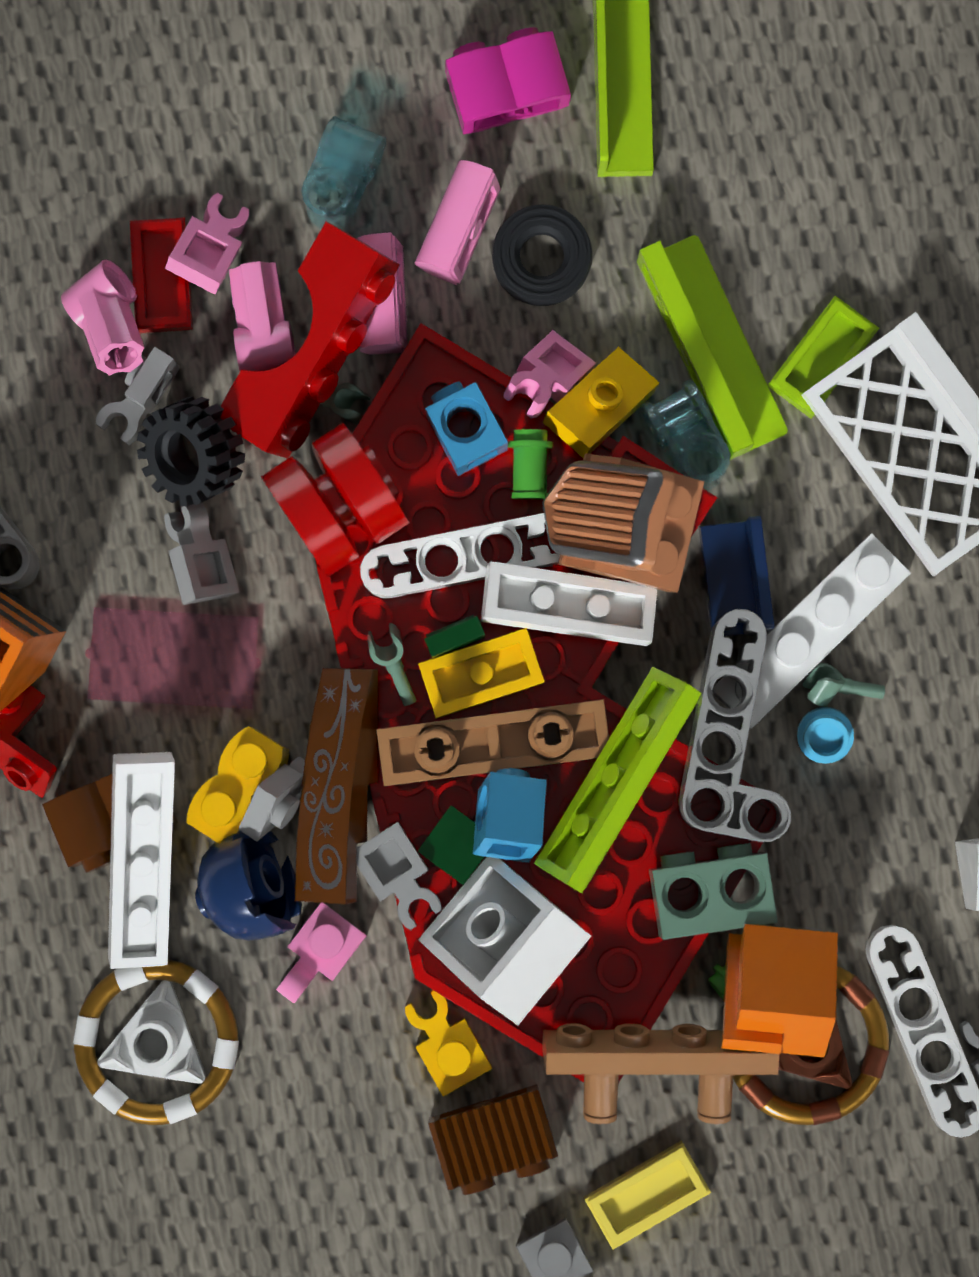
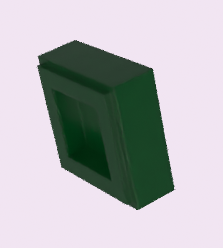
M471 615L427 634L424 640L432 658H437L485 639V633L478 617Z
M452 805L418 850L420 854L462 885L465 884L484 858V856L473 855L475 822Z

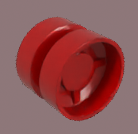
M344 423L336 426L311 443L313 452L323 471V474L314 479L308 470L293 456L261 476L327 577L359 557L347 526L356 521L360 528L373 541L379 544L409 524L405 514L394 498V495L399 493L392 479L368 445L361 448Z

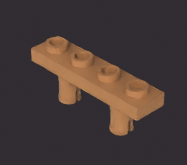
M604 699L377 729L384 786L490 773L505 768L521 769L596 759L609 740Z
M564 1024L559 1026L557 1030H543L542 1052L546 1075H584L583 1115L586 1121L594 1124H609L617 1120L619 1075H699L697 1111L699 1120L709 1124L727 1123L731 1120L733 1075H778L779 1054L722 1049L723 1030H706L704 1027L695 1024L676 1025L672 1030H649L645 1026L638 1024H622L614 1030H591L582 1024Z

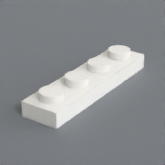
M872 533L766 635V645L750 729L772 710L911 574ZM747 662L737 663L735 665L746 671L748 669ZM723 677L713 686V693L728 708H735L742 698V690L734 679Z
M172 752L113 754L108 939L110 969L165 966L168 964L175 769Z

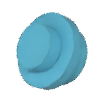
M820 707L808 712L802 718L797 729V740L801 751L809 759L818 763H833L842 759L850 751L854 741V731L850 720L844 713L835 708Z

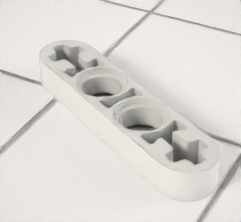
M544 513L379 546L372 549L364 557L360 566V576L365 587L373 595L380 598H395L484 580L486 567L489 563L483 559L480 547L483 541L493 534L504 535L512 542L514 553L506 564L544 568L558 565L560 554H550V549L547 545L530 547L533 560H521L522 542L516 529L527 527V539L541 537L544 535L546 525ZM438 545L451 547L458 556L456 570L445 577L431 574L425 565L427 553ZM417 550L416 565L423 579L422 582L411 584V572L395 575L393 580L394 586L384 588L380 579H371L370 571L379 568L378 559L389 557L391 564L395 566L408 564L409 561L405 552Z
M894 925L882 926L875 930L867 940V960L930 1115L936 1125L949 1135L960 1138L970 1136L979 1130V1089L920 944L915 936L905 928ZM888 936H891L896 942H905L907 945V950L900 954L905 971L910 973L917 967L920 974L919 977L902 979L891 988L887 979L899 977L894 964L887 959L880 960L878 952L886 948L884 939ZM910 988H921L929 997V1009L920 1019H907L900 1012V997ZM938 1040L946 1043L949 1047L951 1060L946 1069L941 1072L932 1073L925 1070L920 1057L925 1045ZM959 1074H961L963 1082L951 1083L954 1092L961 1101H971L972 1108L965 1111L966 1122L960 1125L953 1118H944L943 1112L951 1108L946 1091L940 1088L933 1094L931 1089L932 1084L947 1083Z

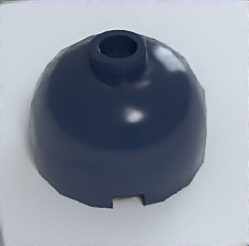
M239 830L237 834L225 838L220 844L214 842L201 858L197 877L198 887L195 891L197 906L204 917L210 919L216 927L235 939L261 940L294 929L297 925L291 922V918L301 914L302 901H295L296 874L289 856H287L282 868H280L274 850L270 846L271 843L278 841V838L272 831H269L261 839L255 841Z

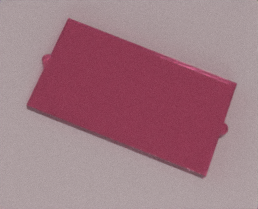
M94 607L91 648L85 651L86 657L90 659L87 699L253 709L255 670L260 668L262 664L261 660L256 658L259 617Z

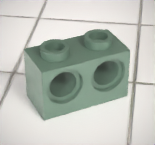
M751 843L717 848L718 859L696 862L694 852L660 856L662 867L649 869L659 937L665 940L744 928V924L765 925L778 923L767 853H752ZM737 869L747 870L755 882L752 895L741 902L732 901L725 890L727 877ZM683 877L690 878L697 885L698 899L691 908L676 910L669 903L668 889L675 880Z

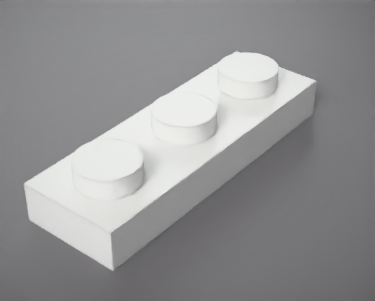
M490 561L486 567L480 622L648 646L653 640L657 589L631 582Z

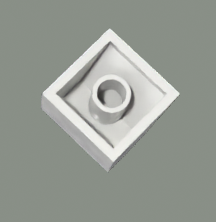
M486 857L418 940L479 998L516 1025H519L590 939L591 935L501 859Z

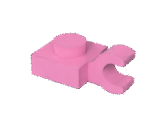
M320 903L288 945V948L301 958L276 990L292 1003H295L318 972H321L333 981L367 935L328 905Z

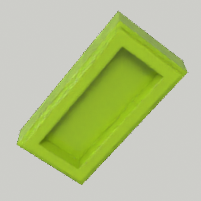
M835 295L769 382L768 387L812 419L815 414L801 395L862 352L880 328ZM837 385L820 396L824 402Z

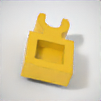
M432 990L430 993L437 1003V1012L433 1016L428 1018L420 1016L412 1002L405 1005V1013L408 1021L414 1027L425 1030L429 1037L418 1043L415 1047L444 1097L492 1069V1065L466 1018L464 1017L450 1025L446 1018L448 1013L447 998Z

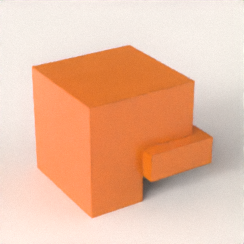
M744 924L743 934L729 933L726 956L722 1049L825 1057L836 1020L838 933Z

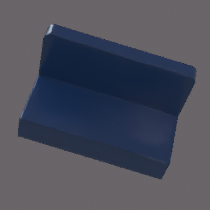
M761 515L749 517L744 522L700 526L699 534L711 630L723 615L735 609H746L756 613L762 619L766 632L774 629ZM737 622L736 626L731 630L724 631V637L746 635L743 633L744 624Z

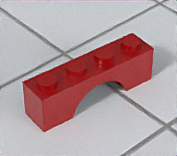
M326 221L298 269L299 274L309 289L312 299L313 316L309 334L300 350L279 367L266 371L241 370L221 404L224 411L220 418L224 420L232 417L236 423L230 430L238 435L241 434L244 439L264 452L287 459L293 451L299 449L309 435L311 427L309 422L320 403L325 402L336 389L339 380L338 372L347 356L355 352L362 344L367 332L366 324L376 305L383 303L391 294L395 285L394 275L400 264L348 232Z

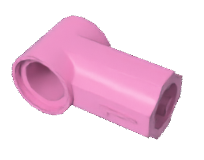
M102 260L62 293V304L71 319L84 330L97 369L108 375L117 372H131L143 362L141 355L145 348L129 306L136 300V290L120 267L109 260Z
M250 262L229 269L232 302L235 308L238 328L233 329L239 371H266L279 367L295 355V347L290 322L285 321L276 262Z

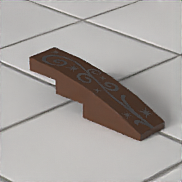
M322 669L310 724L302 778L296 848L295 901L343 905L357 901V844L367 842V785L378 783V669Z

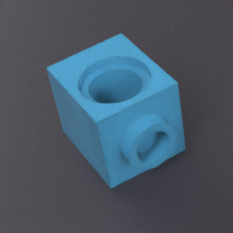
M460 381L455 382L431 396L434 404L425 408L426 417L458 476L508 450V441L476 382L465 388ZM466 411L477 416L481 423L477 433L468 438H460L453 435L448 429V423L456 413Z
M515 768L500 769L488 774L478 789L473 855L529 863L542 846L547 780L530 778L528 772Z

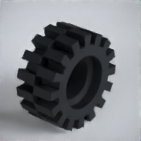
M194 396L187 397L158 409L143 421L142 425L146 429L138 432L137 441L146 444V446L137 449L138 459H147L149 464L142 468L145 477L154 475L157 480L151 485L157 493L167 489L165 499L171 503L180 500V506L197 505L229 490L235 485L233 481L240 479L243 472L237 466L245 462V453L237 452L235 448L244 444L241 434L232 436L229 430L236 423L232 417L222 420L220 416L224 408L219 404L209 407V399L200 397L194 399ZM183 435L190 440L197 452L199 468L192 463L185 451Z

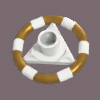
M168 960V964L165 966L118 968L101 980L88 995L80 1010L73 1043L79 1073L86 1087L98 1102L114 1115L116 1114L126 1120L147 1125H165L197 1115L219 1096L228 1083L233 1069H235L239 1040L233 1010L227 998L219 989V986L198 969L181 962ZM149 980H163L97 1060L95 1045L100 1016L107 1004L120 991ZM172 982L183 985L202 1003L206 1004L214 1019L218 1037L212 1068L207 1077ZM100 1068L197 1083L200 1086L191 1093L163 1104L142 1103L130 1099L105 1078Z

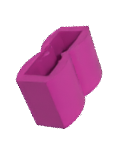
M535 27L520 29L509 34L506 37L507 42L504 44L486 47L484 42L468 43L453 51L454 56L446 59L445 73L463 134L480 132L508 124L515 120L530 118L569 106L571 92L553 31L539 33L538 28Z

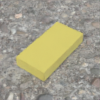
M681 1140L584 1196V1200L611 1248L615 1249L709 1195L711 1191Z

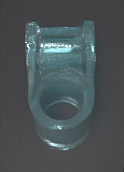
M336 116L330 119L320 139L315 159L302 186L303 201L306 205L307 215L313 225L322 229L327 221L342 229L350 223L367 185L373 179L385 151L386 137ZM332 191L337 192L339 202L330 200L326 207L320 206L318 197L328 198Z
M691 379L682 383L681 390L659 402L652 404L647 401L640 405L645 422L659 446L664 449L675 470L684 476L704 481L703 488L707 491L714 489L722 482L730 464V452L713 421L704 397ZM699 450L708 451L717 459L718 469L711 474H699L690 467L688 462L689 455Z

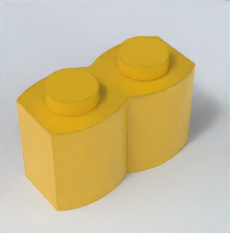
M248 726L242 729L225 747L219 761L218 775L206 781L194 795L187 813V824L218 844L225 838L237 834L257 786L281 766L287 765L289 749L256 728Z

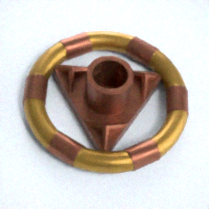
M837 965V988L861 1012L867 1028L868 1045L860 1075L852 1084L839 1028L835 1020L825 1057L780 1053L779 1070L847 1090L837 1097L808 1104H798L774 1095L757 1075H733L738 1089L758 1110L783 1122L815 1126L841 1119L857 1109L873 1093L880 1079H882L887 1062L889 1033L883 1010L875 994L855 974Z

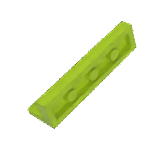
M593 0L597 177L652 176L654 169L649 0Z
M692 235L666 248L663 247L661 241H658L640 249L637 264L728 461L785 436L788 428L699 237Z
M655 667L651 668L536 859L535 865L580 893L586 889L702 694L701 692L676 677Z

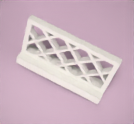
M915 312L801 396L930 574L935 576L979 544V530L965 539L967 526L979 527V519L968 517L973 487L979 488V479L974 478L976 467L979 470V398ZM888 347L903 366L900 386L869 381L872 359ZM863 366L861 379L847 377ZM910 377L919 389L908 387ZM835 385L859 388L855 418L833 415L820 396ZM867 390L898 395L893 425L863 420ZM907 396L929 401L935 410L932 431L902 426ZM943 422L952 434L941 433ZM841 425L853 427L851 438ZM861 428L892 433L887 464L868 461L858 449ZM900 435L931 440L926 470L896 465ZM940 442L961 445L968 455L965 477L935 472ZM874 470L886 472L884 484ZM894 474L925 479L920 509L898 505L891 495ZM934 480L964 485L959 516L929 511ZM907 516L919 517L917 529ZM927 519L958 524L954 548L940 558L935 556L924 540Z

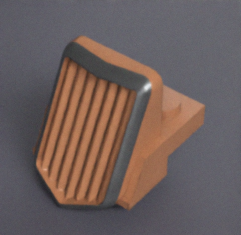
M584 454L582 461L573 462L565 469L542 502L549 545L555 553L560 554L558 564L607 578H618L662 591L678 593L704 481L623 458Z

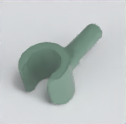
M342 383L320 405L331 408L348 422L357 425L363 415L350 410L352 404L358 399L371 400L372 398L355 385Z
M389 623L393 644L387 647L376 645L370 631L367 637L370 657L375 663L386 667L403 705L407 706L417 700L401 661L403 644L400 630L396 625Z
M827 663L817 665L802 684L805 688L811 689L807 695L808 699L821 707H827L838 692L846 695L854 694L882 699L885 695L884 685L844 678L836 668Z

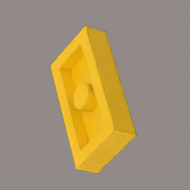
M618 346L547 412L543 423L584 458V454H590L645 403L655 393L660 382Z
M527 628L418 663L436 719L544 683Z

